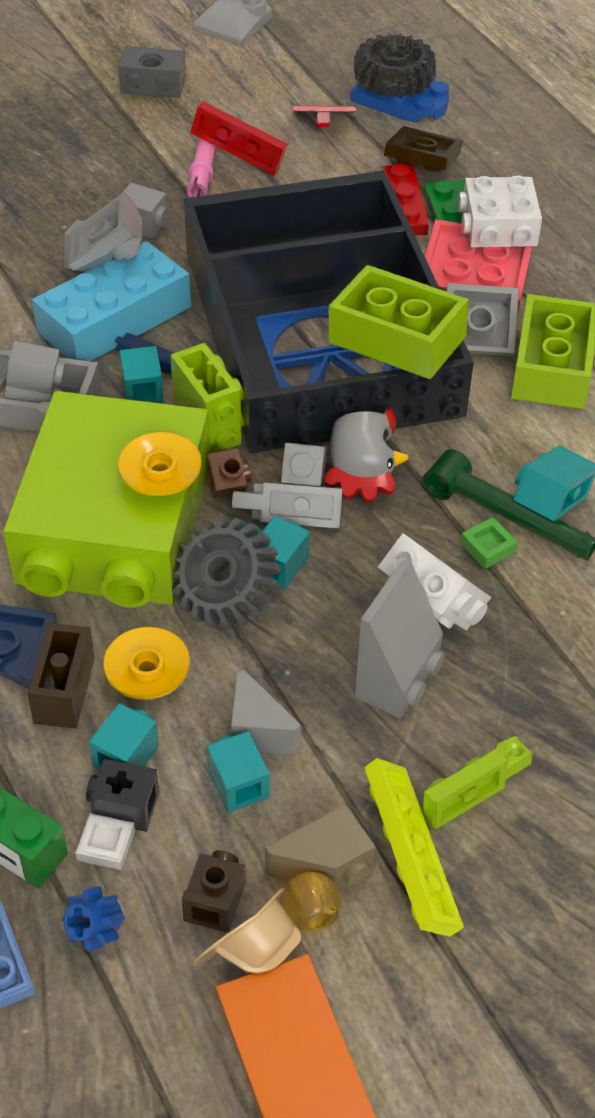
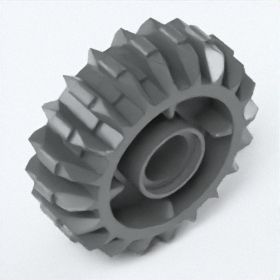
M218 517L216 526L209 521H203V533L201 534L196 530H189L192 539L189 545L184 542L178 543L179 548L184 553L182 557L175 558V563L179 570L173 572V580L179 584L172 592L175 597L182 599L179 603L180 608L187 613L191 612L190 616L193 620L199 623L204 621L205 625L210 628H217L221 624L225 629H232L235 620L242 626L248 625L249 612L256 617L262 616L261 609L258 606L262 601L266 604L273 603L272 598L267 595L269 589L280 588L279 582L271 578V576L282 571L280 565L272 562L279 554L274 547H268L271 543L270 537L265 533H260V529L253 523L245 525L242 519L235 517L230 523L225 517ZM231 565L230 575L225 580L220 581L222 569Z

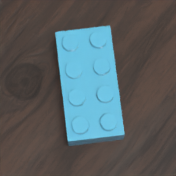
M145 241L140 244L141 248L133 258L129 260H116L112 258L31 299L37 333L54 348L59 349V352L66 358L91 362L115 349L118 343L114 341L118 336L123 338L126 333L139 336L191 308L189 273L149 242Z

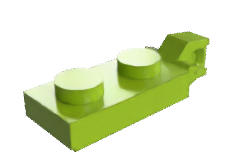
M514 736L497 743L496 749L483 757L471 759L461 770L451 776L435 780L424 791L423 816L425 822L432 829L436 830L505 788L506 779L531 765L532 751L520 742L519 738Z

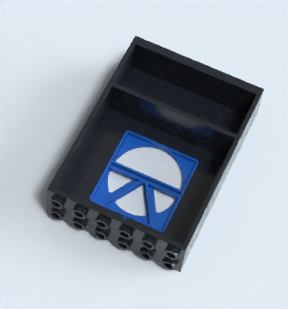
M385 170L184 199L187 257L218 355L222 358L228 374L232 379H238L244 392V399L241 400L244 427L241 428L249 453L285 448V443L305 445L330 440L334 423L340 417L354 412L370 411L383 414L386 409H393L396 416V429L466 417L474 361L464 340L431 379L384 363L382 372L370 374L349 359L365 355L337 345L273 355L278 338L290 326L306 319L329 317V305L366 265L440 289ZM330 361L352 376L323 381ZM314 364L304 385H291L279 372L280 369Z

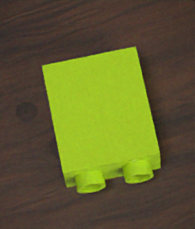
M54 391L3 531L14 584L23 585L29 591L45 597H56L64 594L66 591L105 596L112 603L129 608L141 607L148 602L174 605L175 596L172 590L179 584L173 580V572L179 570L175 563V558L182 557L184 553L179 548L178 543L184 542L188 545L190 543L189 530L194 528L207 479L206 460L207 455L210 454L208 409ZM155 432L178 434L190 440L199 450L201 455V471L194 483L183 491L166 496L145 495L128 487L120 477L118 459L123 448L135 438Z

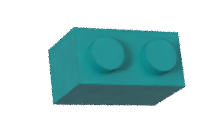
M558 445L546 454H540L530 464L526 463L521 467L515 479V484L518 485L513 500L554 522L587 499L595 479V463Z

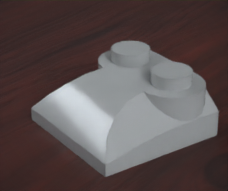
M214 0L193 22V29L242 46L272 19V9L266 0Z
M125 192L72 230L68 266L73 271L96 267L112 258L116 260H129L139 252L142 240V218L133 200Z
M447 284V292L469 299L467 336L464 338L469 353L514 356L519 288Z

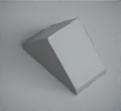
M245 670L239 672L236 679L231 735L236 736L249 731L259 752L296 754L301 750V725Z

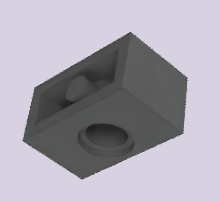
M125 46L118 66L121 93L181 97L186 79L185 51Z

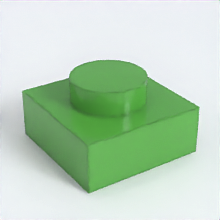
M491 517L463 532L460 544L486 569L516 553L518 541L494 517Z

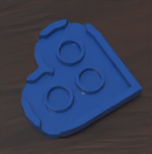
M396 49L393 51L392 56L382 60L351 90V101L406 121L419 122V117L430 116L437 120L445 115L448 109L449 85L442 81H436V61L434 59L412 55L406 49Z

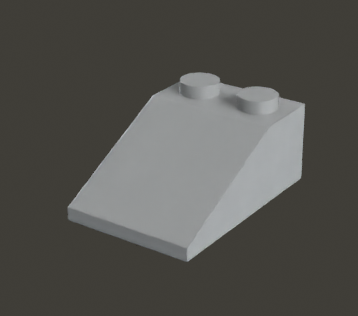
M404 558L361 618L355 698L399 719L402 718L409 705L415 707L419 703L426 687L425 680L429 674L435 676L438 673L445 658V653L440 651L443 632L412 563Z

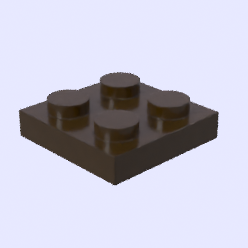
M403 126L386 142L384 156L392 157L396 163H416L423 165V168L428 171L440 172L446 170L461 153L463 140Z

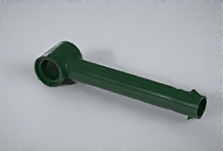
M446 450L422 477V482L427 492L439 500H448L456 492L542 538L560 545L565 550L577 555L576 558H583L587 561L595 551V537L591 536L588 532L585 533L572 527L560 519L553 522L514 501L513 495L472 475V465L469 459L457 450Z

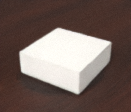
M90 813L75 852L77 861L122 871L135 833L134 822Z

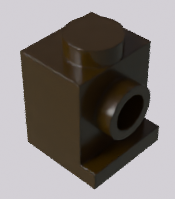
M216 850L211 856L199 854L186 891L184 890L181 899L184 922L226 933L230 932L246 884L245 865L239 864V859L235 855L223 850Z

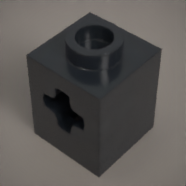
M103 759L98 776L92 775L90 777L86 791V801L91 803L93 814L134 822L135 830L147 832L159 796L157 769Z

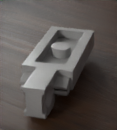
M272 482L254 483V492H233L232 508L252 509V519H260V522L269 523L274 516L298 525L340 528L343 488Z

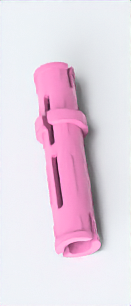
M199 137L194 162L188 170L189 185L187 187V195L189 198L198 197L200 192V196H206L208 194V185L214 177L212 165L216 146Z

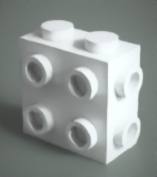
M481 176L478 178H465L464 192L458 193V212H464L462 214V233L468 234L470 248L538 246L542 216L532 177Z
M402 533L378 568L391 576L403 558L410 561L437 621L449 629L455 623L466 631L470 625L477 624L485 615L488 608L487 602L491 597L431 552Z

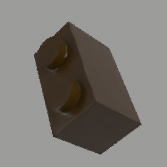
M47 623L27 692L33 724L77 729L95 659L90 627Z

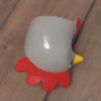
M386 409L383 414L370 411L354 412L340 417L334 423L330 437V453L333 468L327 471L324 479L327 487L334 488L338 486L343 488L342 497L345 499H352L359 493L362 496V500L366 503L374 502L377 492L390 495L395 491V482L391 473L395 466L408 460L409 456L392 450L386 444V441L396 429V416L393 409Z

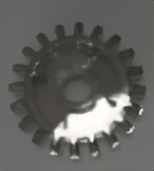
M388 33L387 36L377 35L376 39L368 38L366 43L360 44L359 49L356 50V56L354 57L355 79L359 81L360 87L366 88V92H376L377 97L385 95L389 99L391 97L402 99L403 96L413 97L414 93L422 94L424 89L430 88L436 73L435 52L431 51L430 45L423 44V40H414L412 35L405 37L401 33L399 35Z

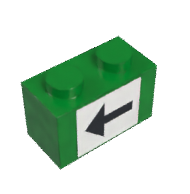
M0 788V865L39 889L68 855L63 826Z

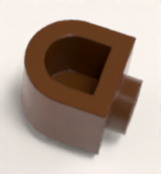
M238 448L207 455V476L214 498L231 495L234 491L245 492L247 483H251V472L248 461L241 460Z

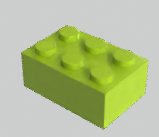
M366 265L329 305V343L431 379L467 336L469 299Z
M527 294L511 399L585 409L592 376L595 348V303Z

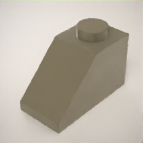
M344 804L265 846V870L270 877L308 886L311 885L306 880L307 875L311 872H320L333 880L335 884L333 891H336L347 884L349 886L357 885L371 874L372 870H374L376 846L347 805Z

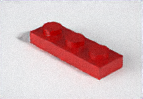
M204 101L197 107L190 131L191 134L273 176L279 171L288 146L287 143Z
M399 163L382 166V171L385 170L414 235H428L429 222L414 164Z

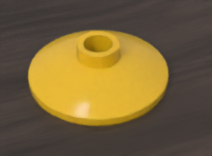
M168 432L149 433L135 438L123 448L118 459V469L121 479L134 491L150 496H166L183 491L194 483L201 471V455L197 447L183 436Z
M157 627L136 628L121 634L109 645L103 660L104 673L109 684L120 694L139 700L156 699L170 694L184 682L190 667L189 652L184 642L168 630ZM146 669H151V670H152V671H149V672H143V671L146 670Z

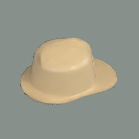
M280 889L256 915L205 950L193 961L192 966H198L216 954L249 973L259 974L268 972L280 965L301 941L300 931L278 901V897L284 889Z

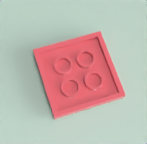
M435 219L425 258L440 290L447 292L448 283L519 288L517 308L519 311L533 246L470 248L468 234L462 233L461 223Z

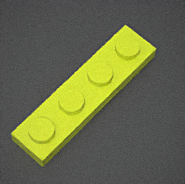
M376 758L364 767L370 783L369 791L378 806L383 821L384 835L390 842L395 855L397 873L405 884L412 905V916L419 925L420 930L451 937L463 929L464 926L407 770L402 766Z

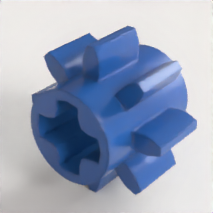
M101 886L84 889L83 894L70 896L68 902L71 906L66 910L64 917H62L65 930L70 936L69 941H84L86 951L103 948L104 944L117 941L119 936L116 931L121 926L122 921L125 920L121 906L117 902V895L103 897Z

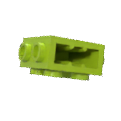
M205 342L171 354L174 405L208 409L210 454L226 451L240 445L241 427H244V418L241 413V400L244 399V392L238 379L231 378L226 371L222 358L219 355H214Z

